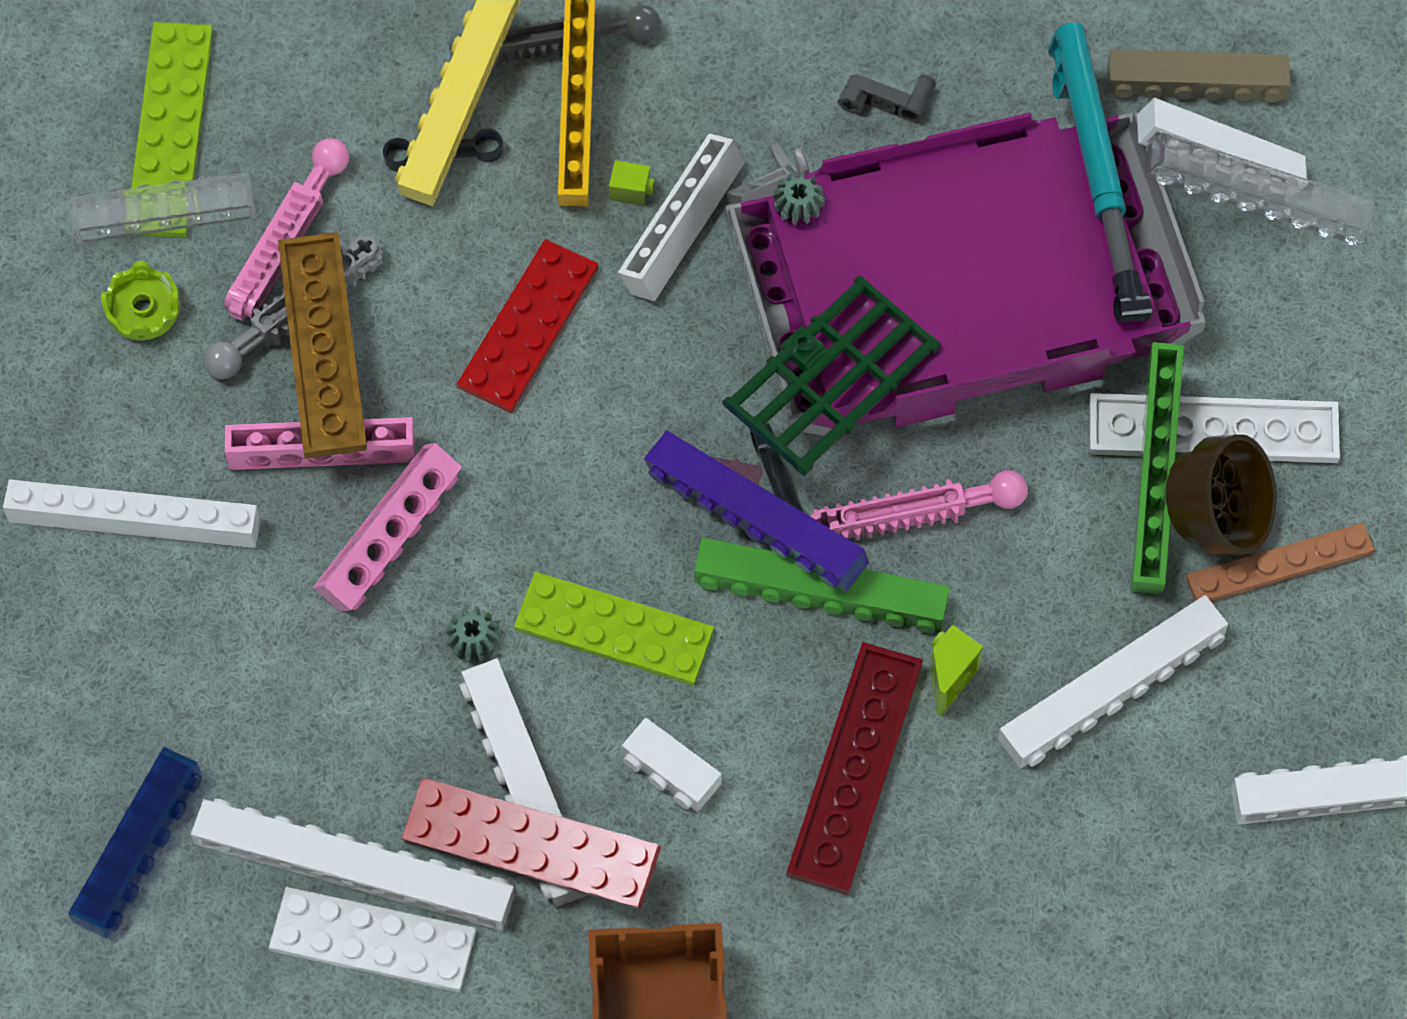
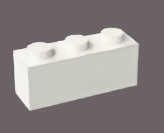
M647 718L640 723L622 745L623 762L633 771L638 772L641 770L647 774L649 782L661 791L667 789L675 795L673 798L676 803L686 810L691 807L698 813L722 784V773Z

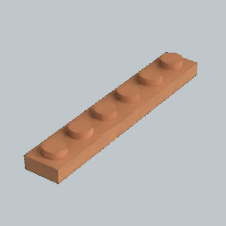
M1360 523L1187 574L1186 581L1194 601L1206 595L1212 602L1372 555L1375 549L1364 523Z

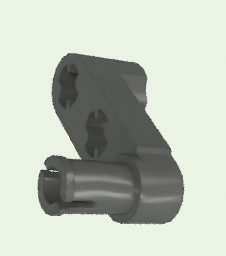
M853 74L849 77L837 102L844 110L853 114L861 113L866 104L907 121L919 123L928 108L927 101L936 86V81L931 76L922 74L919 76L912 94H908L864 76Z

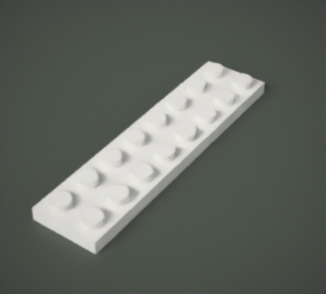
M1090 393V455L1141 456L1146 395ZM1180 396L1175 458H1178L1185 452L1192 451L1206 437L1244 434L1259 443L1269 461L1339 462L1338 402Z

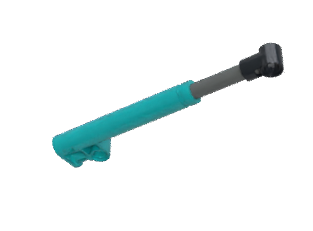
M1078 22L1066 23L1055 30L1048 46V54L1054 58L1056 65L1052 89L1056 99L1069 98L1095 215L1098 220L1103 222L1114 270V276L1112 277V284L1116 295L1113 301L1114 317L1118 323L1149 321L1152 313L1151 299L1148 293H1143L1139 273L1134 270L1122 219V216L1126 213V207L1083 24Z

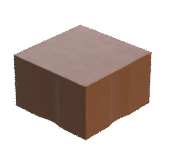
M721 923L673 925L662 929L628 927L588 930L593 1001L592 1019H727V1008L724 1000V957Z

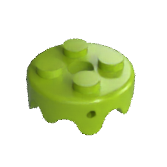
M137 261L130 269L115 273L111 278L107 291L101 293V302L109 325L115 332L131 340H151L163 335L175 324L180 313V295L170 274L166 271L159 272L154 270L145 261ZM140 300H147L151 303L143 311L134 308L135 304Z

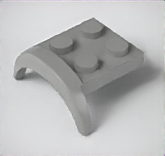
M773 143L771 151L780 169L726 191L725 195L729 204L773 196V191L778 189L777 186L780 179L787 181L790 173L794 177L799 176L802 172L809 174L810 171L803 150L796 148L793 152L796 162L795 168L780 144Z

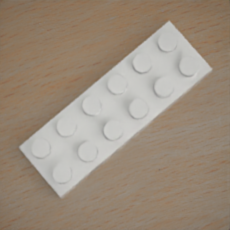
M286 887L269 950L460 993L476 935V928Z

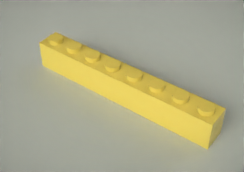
M473 0L476 2L473 10H468L463 20L462 26L465 27L461 37L457 35L453 42L451 52L454 54L451 61H446L441 70L440 78L442 82L439 88L435 87L431 93L428 114L423 113L418 124L420 133L417 140L412 139L408 146L406 155L409 158L405 166L401 165L397 172L395 182L398 183L399 195L432 207L434 206L521 0Z

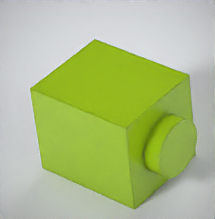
M615 160L609 184L610 200L645 206L647 195L653 196L655 178H651L650 166Z

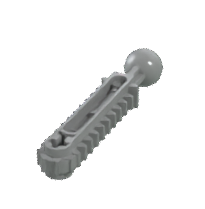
M360 235L354 241L351 240L347 248L341 247L346 288L350 285L356 286L357 279L361 278L364 280L366 278L365 273L368 271L374 272L375 268L383 264V245L379 244L374 236ZM284 290L281 297L273 298V303L270 305L263 304L262 311L256 308L253 309L254 317L250 319L252 327L231 343L228 341H217L206 349L203 357V366L209 375L216 379L227 380L235 376L240 370L242 357L260 343H263L266 347L273 343L279 346L281 344L280 338L283 335L289 336Z

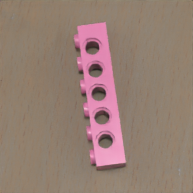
M413 418L363 419L367 443L366 451L308 459L304 457L300 422L225 425V456L229 470L410 463L415 457Z
M436 443L424 445L312 588L340 612L356 610L366 599L364 593L370 585L374 586L382 579L385 574L383 569L388 562H393L402 553L403 548L401 546L405 540L412 538L420 530L422 524L419 522L426 514H431L440 503L438 498L443 491H448L455 485L458 480L456 475L462 466ZM425 474L428 475L431 480V486L429 489H427L423 484V477ZM406 498H409L413 504L411 513L405 509L404 503ZM388 521L394 526L392 537L386 531ZM369 545L373 546L376 551L373 561L367 554ZM351 569L357 574V581L354 585L348 577Z

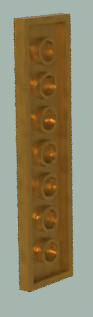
M339 232L278 240L304 457L308 459L366 451L367 443Z

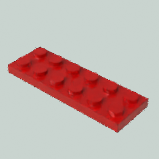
M544 239L458 380L457 388L512 413L599 268L598 263Z

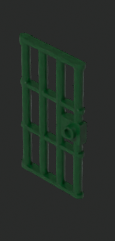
M857 276L853 280L854 284L819 316L815 315L810 320L811 324L806 328L801 326L781 344L780 352L775 357L770 356L766 360L767 364L734 395L731 397L727 396L722 401L726 409L792 465L802 476H806L814 468L813 464L846 433L850 434L854 430L853 426L889 392L896 391L898 389L897 384L928 355H934L941 348V344L937 339L927 333L862 276ZM861 293H864L876 305L847 332L840 335L829 323ZM885 312L888 313L899 325L868 354H862L852 343ZM819 332L834 343L828 349L815 338ZM910 332L923 344L888 376L875 363ZM842 352H845L857 364L820 397L807 385ZM789 360L803 371L798 377L784 366ZM868 372L880 384L852 411L843 417L831 404L863 374ZM775 373L789 383L755 417L751 416L740 406ZM800 393L813 405L777 438L764 425ZM823 413L836 426L802 458L798 457L787 446Z

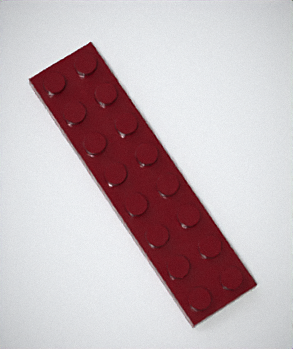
M862 642L786 872L787 877L849 895L919 678L923 659Z

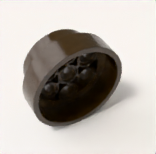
M1244 434L1209 436L1201 440L1192 451L1181 454L1175 460L1167 479L1166 504L1171 523L1183 539L1189 542H1197L1206 552L1220 556L1253 553L1263 545L1269 536L1276 513V483L1271 463L1257 441Z

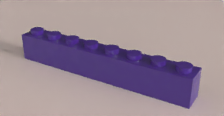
M667 430L644 458L649 468L648 474L654 480L661 484L665 481L672 485L673 490L684 498L690 496L695 499L697 504L706 512L711 513L714 511L718 513L729 526L733 528L739 526L746 530V534L755 542L761 543V541L769 544L772 551L778 556L792 558L795 560L796 565L806 573L815 572L826 585L833 589L838 586L847 592L869 564L865 550Z

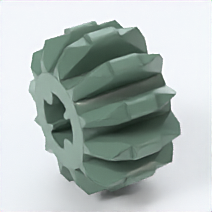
M804 172L799 175V178H795L790 173L787 181L779 180L778 189L773 191V199L775 201L774 209L776 212H781L783 221L791 217L794 225L798 223L799 219H802L808 225L810 216L818 218L820 209L825 205V198L822 196L824 189L822 185H816L817 180L815 176L807 180L805 179Z
M476 607L473 614H469L468 610L463 608L462 618L456 615L452 616L451 621L453 625L446 627V634L450 636L447 639L448 647H455V656L459 657L465 653L466 661L470 662L473 654H477L478 659L481 661L484 659L483 651L493 654L495 651L493 644L500 641V636L496 633L499 630V625L496 621H491L492 615L489 611L481 615L480 609ZM472 631L471 637H468L467 633ZM474 631H477L479 635L474 637Z

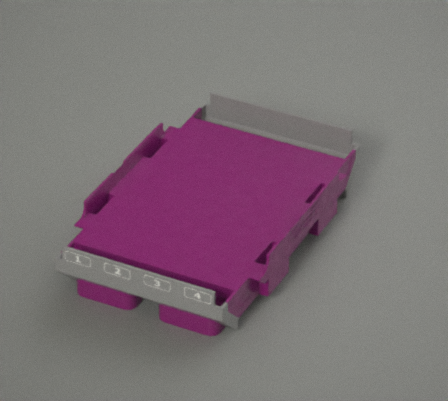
M1030 112L930 135L924 140L903 145L895 143L822 160V166L818 170L805 174V179L807 180L815 176L817 180L816 185H822L824 189L822 196L825 198V205L820 209V215L818 218L810 216L808 225L802 219H799L798 223L794 225L791 217L783 221L781 212H776L774 209L775 201L773 196L725 206V217L767 358L770 356L775 357L780 352L779 350L783 342L801 326L806 328L811 324L810 320L815 315L819 316L854 284L853 280L857 276H862L941 344V348L934 355H928L897 384L898 389L896 391L889 392L856 423L892 417L894 426L897 428L955 414L956 401L1039 381L1043 392H1049L1103 379L1105 366L1149 355L1153 342L1182 345L1201 333L1206 322L1202 313L1204 298L1150 147L1138 143V112L1105 118L1126 207V213L1122 216L1133 267L1139 273L1143 293H1148L1151 299L1152 313L1149 321L1118 323L1115 320L1113 301L1116 295L1112 284L1114 270L1103 222L1098 220L1095 215L1076 126L1060 130L1056 117L1037 121L1032 119ZM757 246H764V247H766L767 249H765V250H757V249H755V247H757ZM1142 268L1148 269L1151 272L1144 273ZM772 272L775 275L767 277L763 273ZM861 293L829 325L840 335H843L876 303L867 295ZM1151 294L1157 295L1160 298L1153 299ZM773 298H779V299H781V300H780V301H774V300H771V299H773ZM885 312L852 345L862 354L866 355L899 323ZM821 332L815 336L827 349L834 344ZM908 332L875 365L889 376L923 343ZM842 352L807 386L822 397L857 363L845 352ZM791 360L784 365L797 377L803 372ZM866 372L831 406L845 417L880 383ZM775 373L773 378L779 395L789 383ZM800 393L783 407L788 427L809 409L803 407V405H813ZM822 413L803 432L825 436L836 424Z

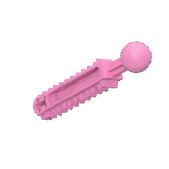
M329 137L320 140L314 146L311 155L314 165L312 171L303 185L294 182L226 295L224 306L229 308L230 316L243 321L245 318L254 317L253 309H261L282 273L278 240L304 237L323 205L320 191L328 177L340 174L348 165L349 151L339 139Z
M1003 470L997 473L992 478L990 484L962 489L961 483L953 484L948 479L946 480V486L940 487L938 484H934V488L931 489L923 486L921 491L915 492L914 489H910L907 494L898 491L897 496L891 497L889 494H885V498L882 499L873 496L872 501L866 502L865 499H861V502L857 504L849 501L847 506H841L839 503L833 509L824 506V509L813 510V514L810 517L822 524H827L828 528L847 539L854 537L858 541L862 535L872 538L873 533L879 532L883 536L885 531L888 530L897 533L898 528H904L907 531L910 526L916 525L917 528H921L923 523H928L932 526L934 521L938 520L942 524H946V519L951 518L954 523H958V517L965 515V508L994 502L995 505L1002 509H1014L1025 501L1028 495V485L1024 477L1018 472Z

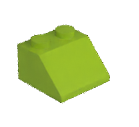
M953 624L946 633L941 631L935 637L931 644L933 651L929 657L931 659L930 675L936 713L940 716L943 715L980 670L983 652L982 645Z

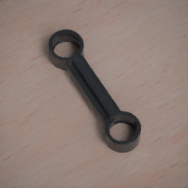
M482 129L474 135L473 139L461 140L454 158L476 156L482 162H494L503 153L502 137L494 129ZM393 138L383 147L385 165L392 171L398 172L400 166H405L409 157L402 161H393L388 158V154L394 149L402 148L407 151L410 142L406 139ZM485 139L495 140L499 144L491 152H483L478 149L479 143Z
M766 423L764 427L774 435L770 424ZM750 430L752 443L757 456L761 458L774 495L802 511L800 504L796 502L779 454Z

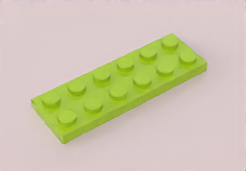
M535 571L516 619L514 631L694 686L711 641L714 626Z

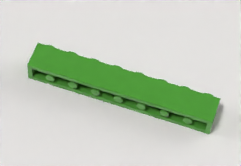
M1153 342L1149 354L1130 592L1162 595L1165 587L1170 517L1166 504V484L1170 469L1175 462L1184 345Z
M703 537L694 569V583H698L700 587L707 590L723 588L730 590L732 594L737 596L753 594L761 596L767 602L775 603L783 600L792 602V605L802 609L810 608V606L823 608L824 612L832 615H839L841 612L854 614L855 618L862 621H870L874 618L884 620L887 625L893 627H902L903 624L914 626L923 633L941 632L950 586L864 569L846 592L838 586L835 589L829 587L813 571L806 573L796 565L795 560L788 556L782 558L773 551Z

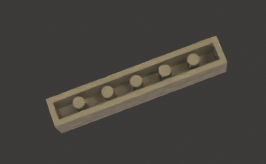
M1110 49L1107 63L1108 94L1116 95L1120 98H1127L1132 95H1143L1150 99L1160 98L1161 96H1175V98L1180 100L1190 99L1191 97H1205V99L1210 101H1216L1221 98H1234L1240 102L1251 99H1264L1267 102L1275 103L1280 100H1286L1290 87L1289 55Z

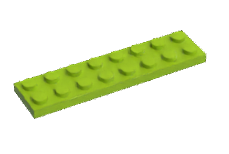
M153 22L126 222L127 235L187 238L213 36L212 25Z

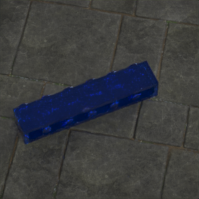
M163 746L70 908L68 915L72 923L106 939L111 931L116 932L123 920V914H121L127 903H133L139 892V886L137 885L143 875L147 876L151 872L155 863V858L153 857L159 847L163 848L167 844L171 835L169 828L175 819L179 820L183 816L187 805L185 802L190 792H196L201 783L202 775H200L201 771L198 762Z

